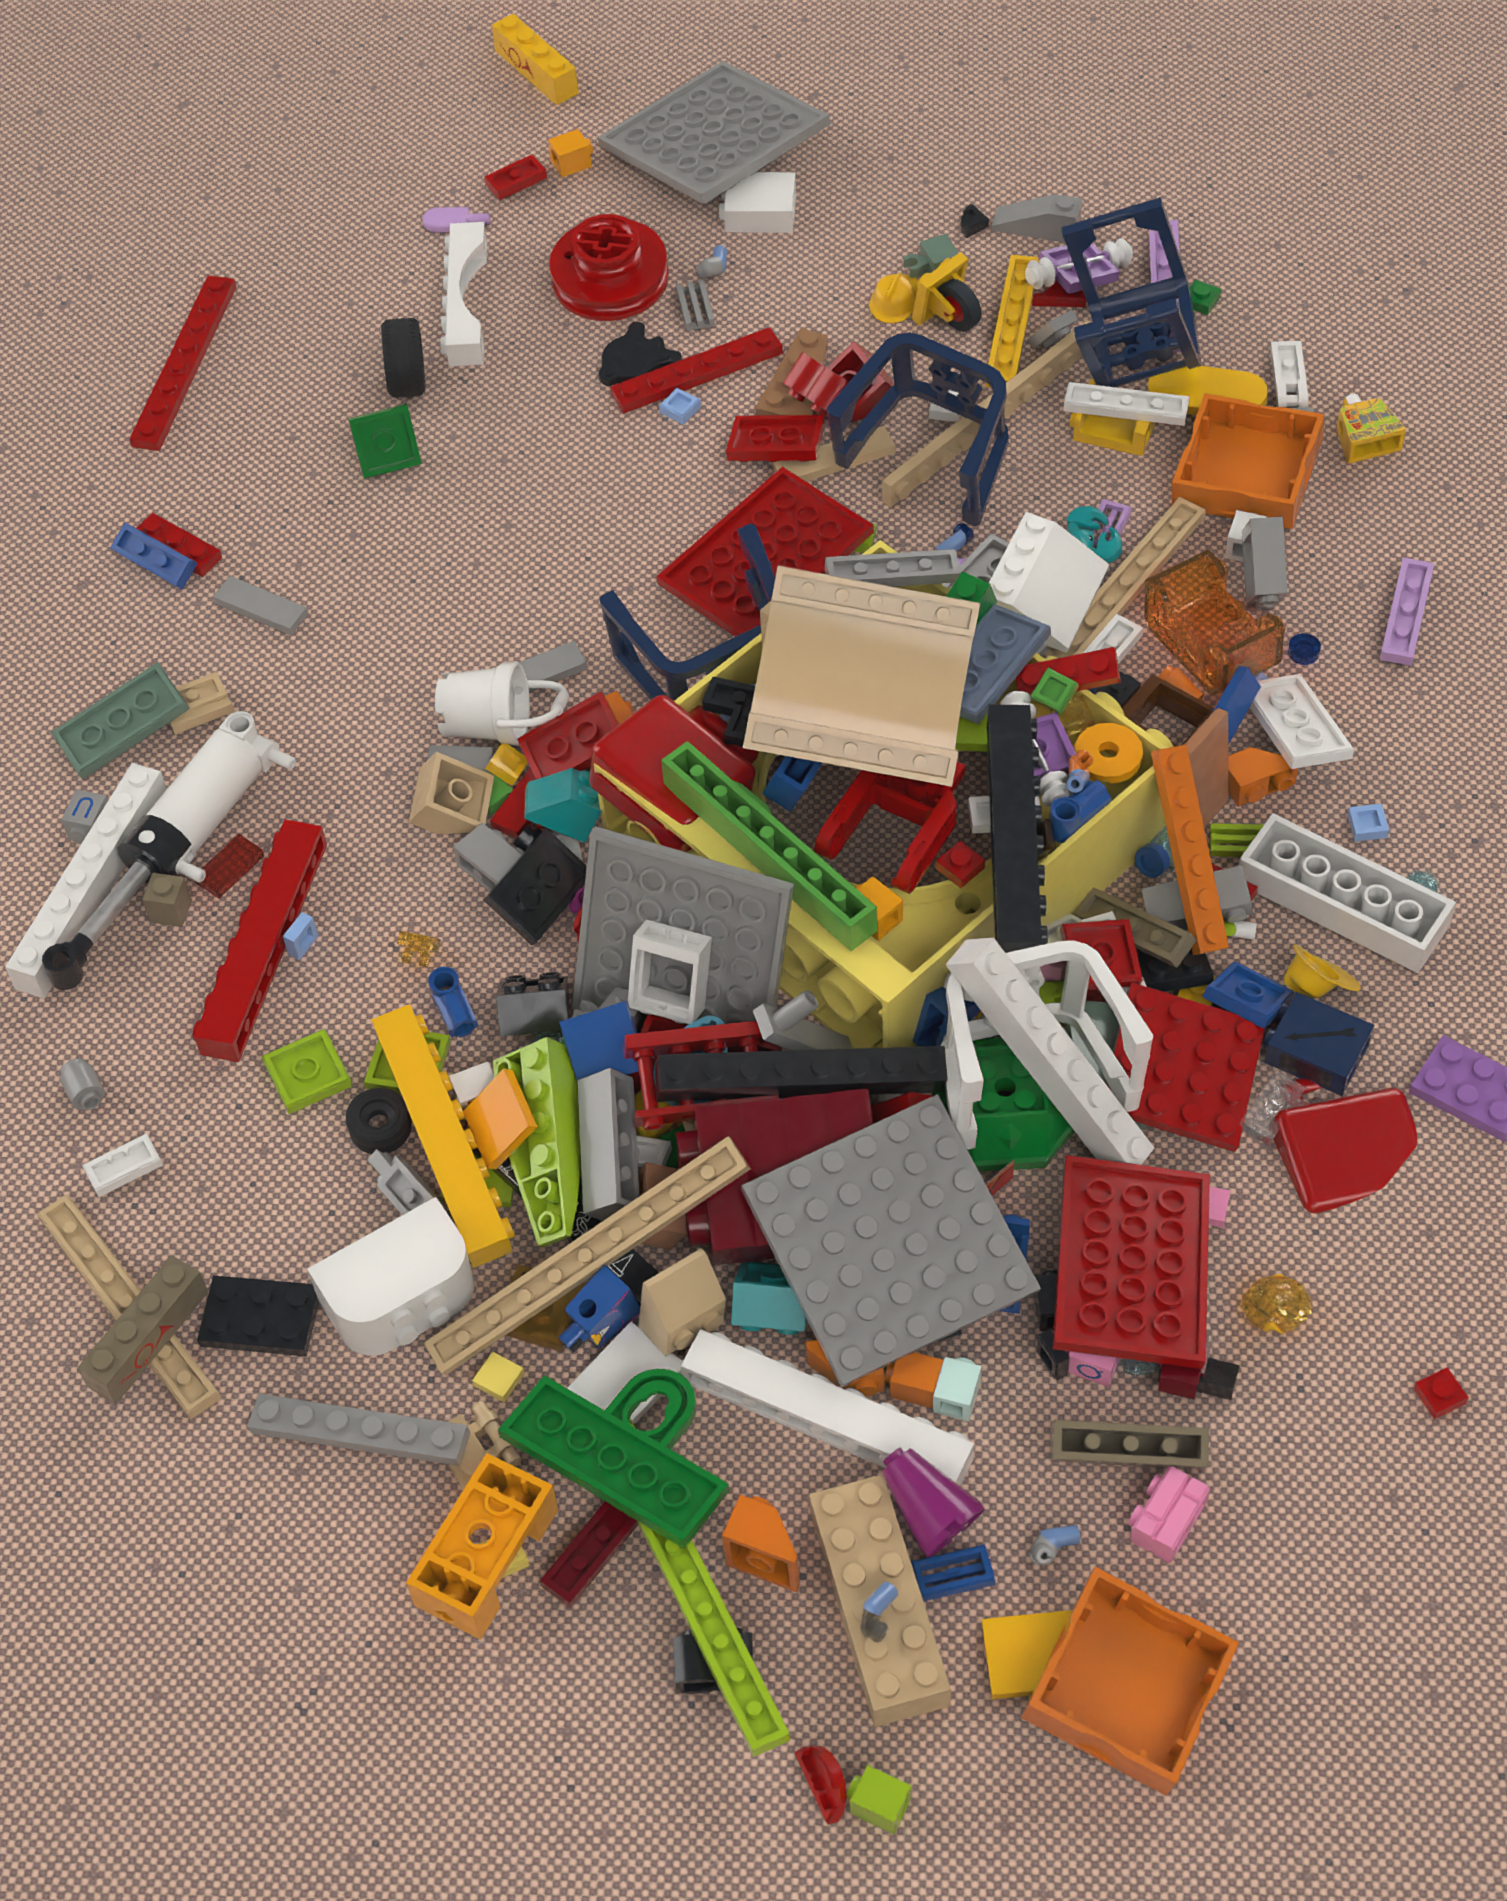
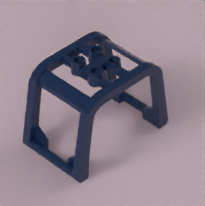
M1159 197L1136 205L1133 204L1126 208L1062 226L1063 238L1092 318V322L1074 327L1075 338L1096 385L1118 387L1188 367L1189 370L1200 367L1202 362L1191 292L1162 198ZM1134 218L1137 227L1158 231L1173 277L1100 298L1084 251L1096 240L1094 230ZM1146 308V313L1106 324V319ZM1170 329H1172L1175 337L1169 338V335L1171 333ZM1122 342L1125 344L1126 347L1123 352L1110 355L1109 346ZM1180 348L1184 358L1182 361L1113 379L1112 367L1126 363L1130 369L1137 370L1144 365L1145 360L1157 358L1161 362L1170 360L1174 355L1173 350Z
M910 332L896 334L885 340L827 407L835 462L837 465L848 469L871 435L899 401L906 397L922 398L981 425L959 470L960 487L967 489V497L962 505L963 522L972 526H978L982 521L1009 445L1008 427L1005 424L1004 405L1007 399L1005 379L991 365L927 337ZM913 351L933 359L929 367L933 377L930 384L915 379ZM891 359L894 386L888 390L844 441L843 432L852 420L856 402ZM952 367H953V368H955V369H957V370H960L961 372H960V374H959V373H957V372H953V371H950V370H951ZM979 379L988 383L993 389V395L987 409L975 404L983 390L978 384ZM948 391L958 392V395H953ZM995 434L996 440L994 442L991 453L989 455V458L987 460L984 471L979 481L978 477L980 471L982 469L993 435Z
M748 524L738 529L740 547L750 563V569L744 571L747 589L760 612L772 600L775 575L757 527L754 524ZM614 590L603 594L599 599L615 661L650 700L659 695L667 696V694L644 668L633 645L660 675L665 676L669 696L675 701L688 691L686 679L696 677L704 672L707 676L761 633V625L689 660L674 662L664 656L636 623Z

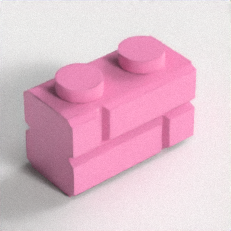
M1173 1466L1168 1467L1163 1477L1156 1474L1146 1493L1151 1496L1145 1507L1137 1505L1128 1522V1525L1132 1527L1130 1539L1132 1543L1146 1551H1151L1153 1555L1162 1560L1172 1563L1208 1501L1209 1486L1193 1477H1188L1186 1473Z

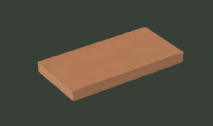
M1217 708L1184 744H1187L1204 828L1228 802V712Z

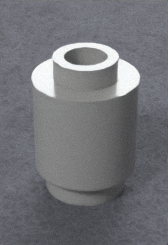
M76 1058L62 1066L60 1082L72 1106L78 1110L96 1108L103 1100L105 1090L92 1065L84 1059Z

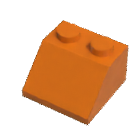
M740 1494L722 1534L726 1566L797 1593L800 1587L798 1556L777 1508L773 1507L768 1500L762 1497L752 1496V1498Z

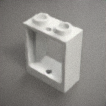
M646 919L633 935L628 991L629 1007L647 1015L654 1014L672 1019L680 1024H691L696 1021L705 1009L712 937ZM652 953L693 964L690 997L649 986Z

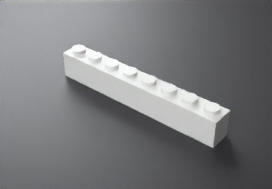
M131 763L6 964L5 968L16 990L44 999L53 985L42 963V956L45 950L55 944L70 942L111 891L126 866L118 855L117 847L167 790L161 771Z
M994 938L965 940L947 962L946 966L1096 1159L1142 1165L1154 1149L1153 1145Z
M700 1329L680 1366L682 1376L693 1387L884 1468L886 1466L883 1461L896 1449L901 1447L905 1452L912 1448L961 1486L973 1461L974 1443L970 1442L963 1434L955 1431L948 1433L938 1429L925 1418H912L902 1414L895 1406L889 1403L882 1402L878 1404L866 1399L858 1390L852 1388L845 1390L835 1386L822 1375L812 1374L811 1376L799 1371L795 1365L788 1361H775L764 1356L755 1347H742L732 1343L728 1337L718 1332L708 1333Z

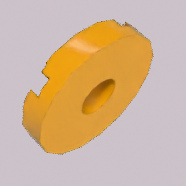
M1099 723L1088 727L1078 736L1074 745L1076 753L1083 749L1093 757V764L1087 767L1090 773L1089 779L1092 781L1098 780L1100 782V780L1109 781V784H1115L1128 780L1138 772L1143 758L1142 742L1136 733L1126 726L1115 723ZM1112 750L1117 755L1107 758L1102 756L1100 752Z

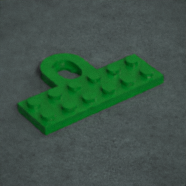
M651 1369L637 1374L623 1387L605 1410L544 1375L498 1429L501 1439L684 1549L729 1493V1483L671 1450L692 1424L696 1414V1400L692 1385L684 1376L672 1370ZM655 1394L666 1396L669 1403L665 1408V1418L657 1428L650 1431H641L635 1429L629 1423L632 1413L641 1402L647 1401Z

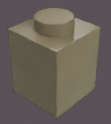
M152 873L142 901L151 923L183 927L192 898L184 877Z

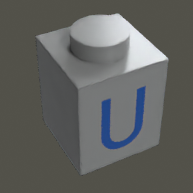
M75 790L61 819L68 839L82 844L108 802L106 795Z

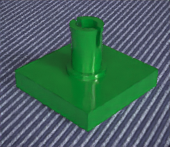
M407 404L348 418L363 478L422 464Z

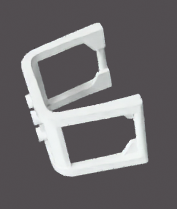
M1073 940L1057 941L1006 953L1040 999L1039 989L1045 982L1040 966L1067 961L1061 1003L1045 1005L1058 1022L1069 1024L1076 1029L1102 1071L1112 1093L1127 1112L1138 1109L1144 1088L1148 1060L1150 1059L1153 1034L1100 954L1087 944ZM951 974L946 986V999L949 1011L947 1033L941 1046H945L948 1081L945 1084L949 1116L968 1150L976 1146L978 1128L972 1109L973 1102L981 1100L984 1081L972 1041L1000 1034L987 1018L968 1022L964 1004L965 989L954 975ZM1090 976L1120 1024L1124 1051L1132 1064L1130 1078L1088 1014L1084 1012Z

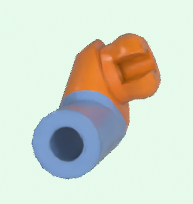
M1083 749L1079 750L1076 755H1071L1068 760L1069 779L1066 785L1074 793L1080 792L1089 781L1090 773L1087 767L1093 764V757Z

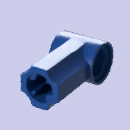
M1089 780L1080 792L1073 793L1069 797H1060L1052 802L1049 820H1051L1054 840L1056 842L1064 843L1111 802V796L1108 794L1106 786L1098 780L1094 782Z
M450 967L436 968L431 972L428 979L433 1003L438 1007L451 1037L462 1038L467 1036L478 1027V1022L460 985L458 974ZM446 986L451 987L447 990H440L441 988Z

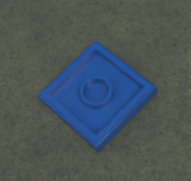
M1235 961L1206 987L1203 998L1265 1029L1278 1016L1284 1002L1291 1003L1295 992Z
M628 1001L559 1022L577 1083L582 1078L609 1068L626 1075L639 1071L638 1062H635L633 1058L624 1059L623 1053L625 1035L638 1034Z

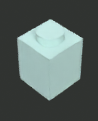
M945 1357L933 1395V1412L969 1422L981 1384L982 1366L976 1365L967 1358L958 1357L953 1359Z

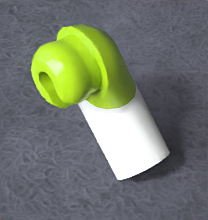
M1227 920L1224 921L1227 939L1228 936L1255 939L1257 923L1246 921L1230 923Z

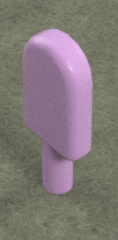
M437 207L427 210L422 220L423 226L430 232H450V223L484 222L485 225H490V213L470 214L467 207Z

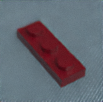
M605 1501L540 1579V1586L571 1608L639 1525L637 1520Z

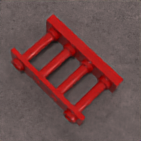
M757 1021L625 1035L623 1041L624 1059L633 1058L635 1062H638L644 1110L635 1111L634 1127L643 1126L644 1130H658L665 1127V1124L694 1121L696 1108L779 1099L778 1095H768L733 1100H715V1102L694 1104V1101H679L680 1106L658 1107L652 1060L655 1056L663 1054H690V1052L703 1050L704 1053H722L725 1051V1048L739 1047L743 1052H758L757 1048L760 1047V1044H764L765 1041L762 1038Z

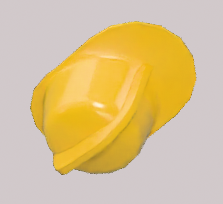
M899 272L881 278L876 284L875 291L870 299L869 308L871 314L881 322L892 324L909 318L913 313V303L916 299L917 283L919 280Z
M1294 944L1292 946L1296 955L1288 966L1283 981L1285 985L1295 992L1310 998H1320L1337 985L1351 991H1359L1361 989L1360 983L1339 966L1310 954L1299 945Z

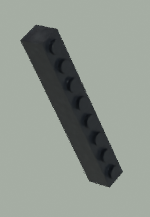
M989 704L986 732L994 933L997 943L1005 953L1048 944V927L1041 926V916H1046V895H1040L1039 886H1044L1045 867L1044 865H1038V856L1043 855V835H1037L1036 826H1041L1042 807L1041 805H1035V797L1040 796V776H1034L1033 769L1038 768L1039 749L1038 747H1032V739H1037V719H1031L1030 705Z
M945 1046L658 1055L655 1064L657 1102L741 1099L768 1095H778V1098L859 1089H868L869 1095L906 1094L909 1092L937 1093L942 1091L948 1081Z

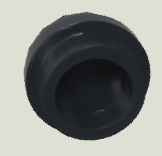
M529 824L512 844L516 848L518 847L525 851L542 830L539 827L535 829Z

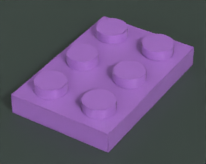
M1443 1035L1410 1085L1409 1093L1506 1142L1507 1067Z

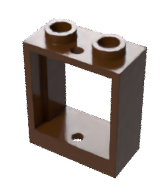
M1153 674L1122 707L1125 717L1144 731L1148 728L1140 723L1156 705L1195 726V730L1181 745H1184L1214 710L1212 706ZM1171 742L1174 747L1179 746V745H1177V744Z

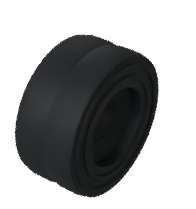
M387 1088L366 1090L351 1101L346 1112V1125L350 1138L365 1153L372 1154L376 1149L380 1152L386 1151L391 1153L400 1148L410 1135L412 1122L404 1099L393 1090ZM384 1115L388 1118L384 1126L375 1128L369 1125L373 1117Z

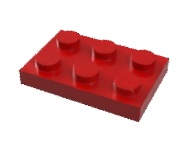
M824 415L735 416L726 448L727 461L807 462L817 460L825 428Z
M600 691L563 712L560 716H556L554 719L517 738L537 780L570 768L580 772L591 766L594 744L617 727L619 723L605 695Z

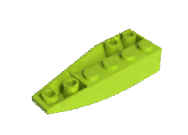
M548 1037L493 1060L494 1078L502 1069L513 1070L538 1126L509 1156L537 1244L540 1247H545L571 1237L577 1207L581 1164L577 1079L567 1046Z

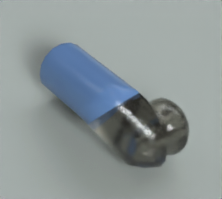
M883 1582L864 1602L860 1630L865 1638L870 1637L875 1643L881 1642L888 1633V1625L880 1621L883 1611L898 1596L897 1589L889 1582Z

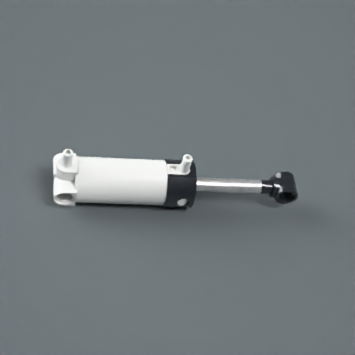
M244 711L230 714L150 811L137 822L117 847L118 855L128 867L127 873L70 942L52 945L45 950L42 956L44 968L56 989L69 990L76 987L82 981V967L88 961L86 954L143 883H149L152 873L180 876L182 874L197 882H202L206 877L205 870L190 864V862L220 822L262 771L266 773L273 763L287 769H292L295 766L296 759L279 751V744L258 735L251 714Z

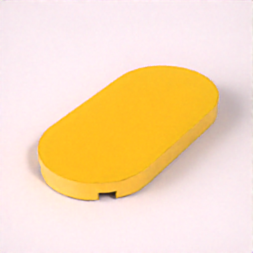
M1200 366L1189 370L1188 367L1150 377L1148 381V392L1151 390L1165 394L1189 396L1187 414L1197 415L1204 393L1246 400L1262 406L1267 404L1268 390L1266 383L1256 374L1246 371Z

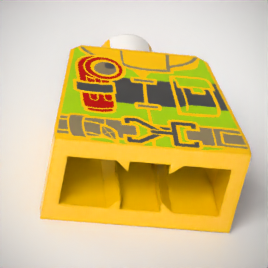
M1350 394L1344 398L1342 402L1343 407L1339 409L1337 433L1348 464L1402 451L1406 428L1382 399L1375 398L1362 402L1358 394Z

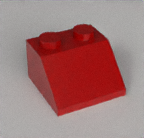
M853 341L827 368L850 382L871 358L872 354ZM884 369L880 371L856 402L851 422L865 418L888 390L894 386V382Z

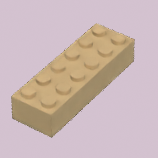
M883 1475L809 1494L810 1514L874 1727L950 1707V1684ZM883 1582H889L897 1589L898 1596L883 1611L882 1615H876L864 1609V1602Z

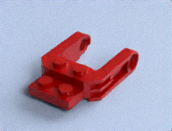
M960 762L956 763L952 787L861 770L819 831L814 845V852L829 860H834L871 805L877 804L887 812L922 826L906 850L907 857L901 864L896 878H892L891 883L892 887L907 894L912 893L956 827L957 803L953 796V791L965 775L966 765Z

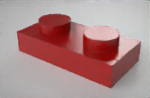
M531 154L484 176L485 185L498 200H501L547 179V171Z

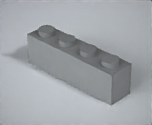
M611 1068L578 1080L583 1214L604 1221L639 1197L636 1127L633 1124L635 1115L633 1077Z

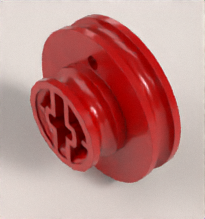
M599 214L585 219L557 241L549 260L552 287L557 300L571 313L589 320L616 321L638 315L653 306L660 299L669 280L666 248L660 236L645 224L616 214Z

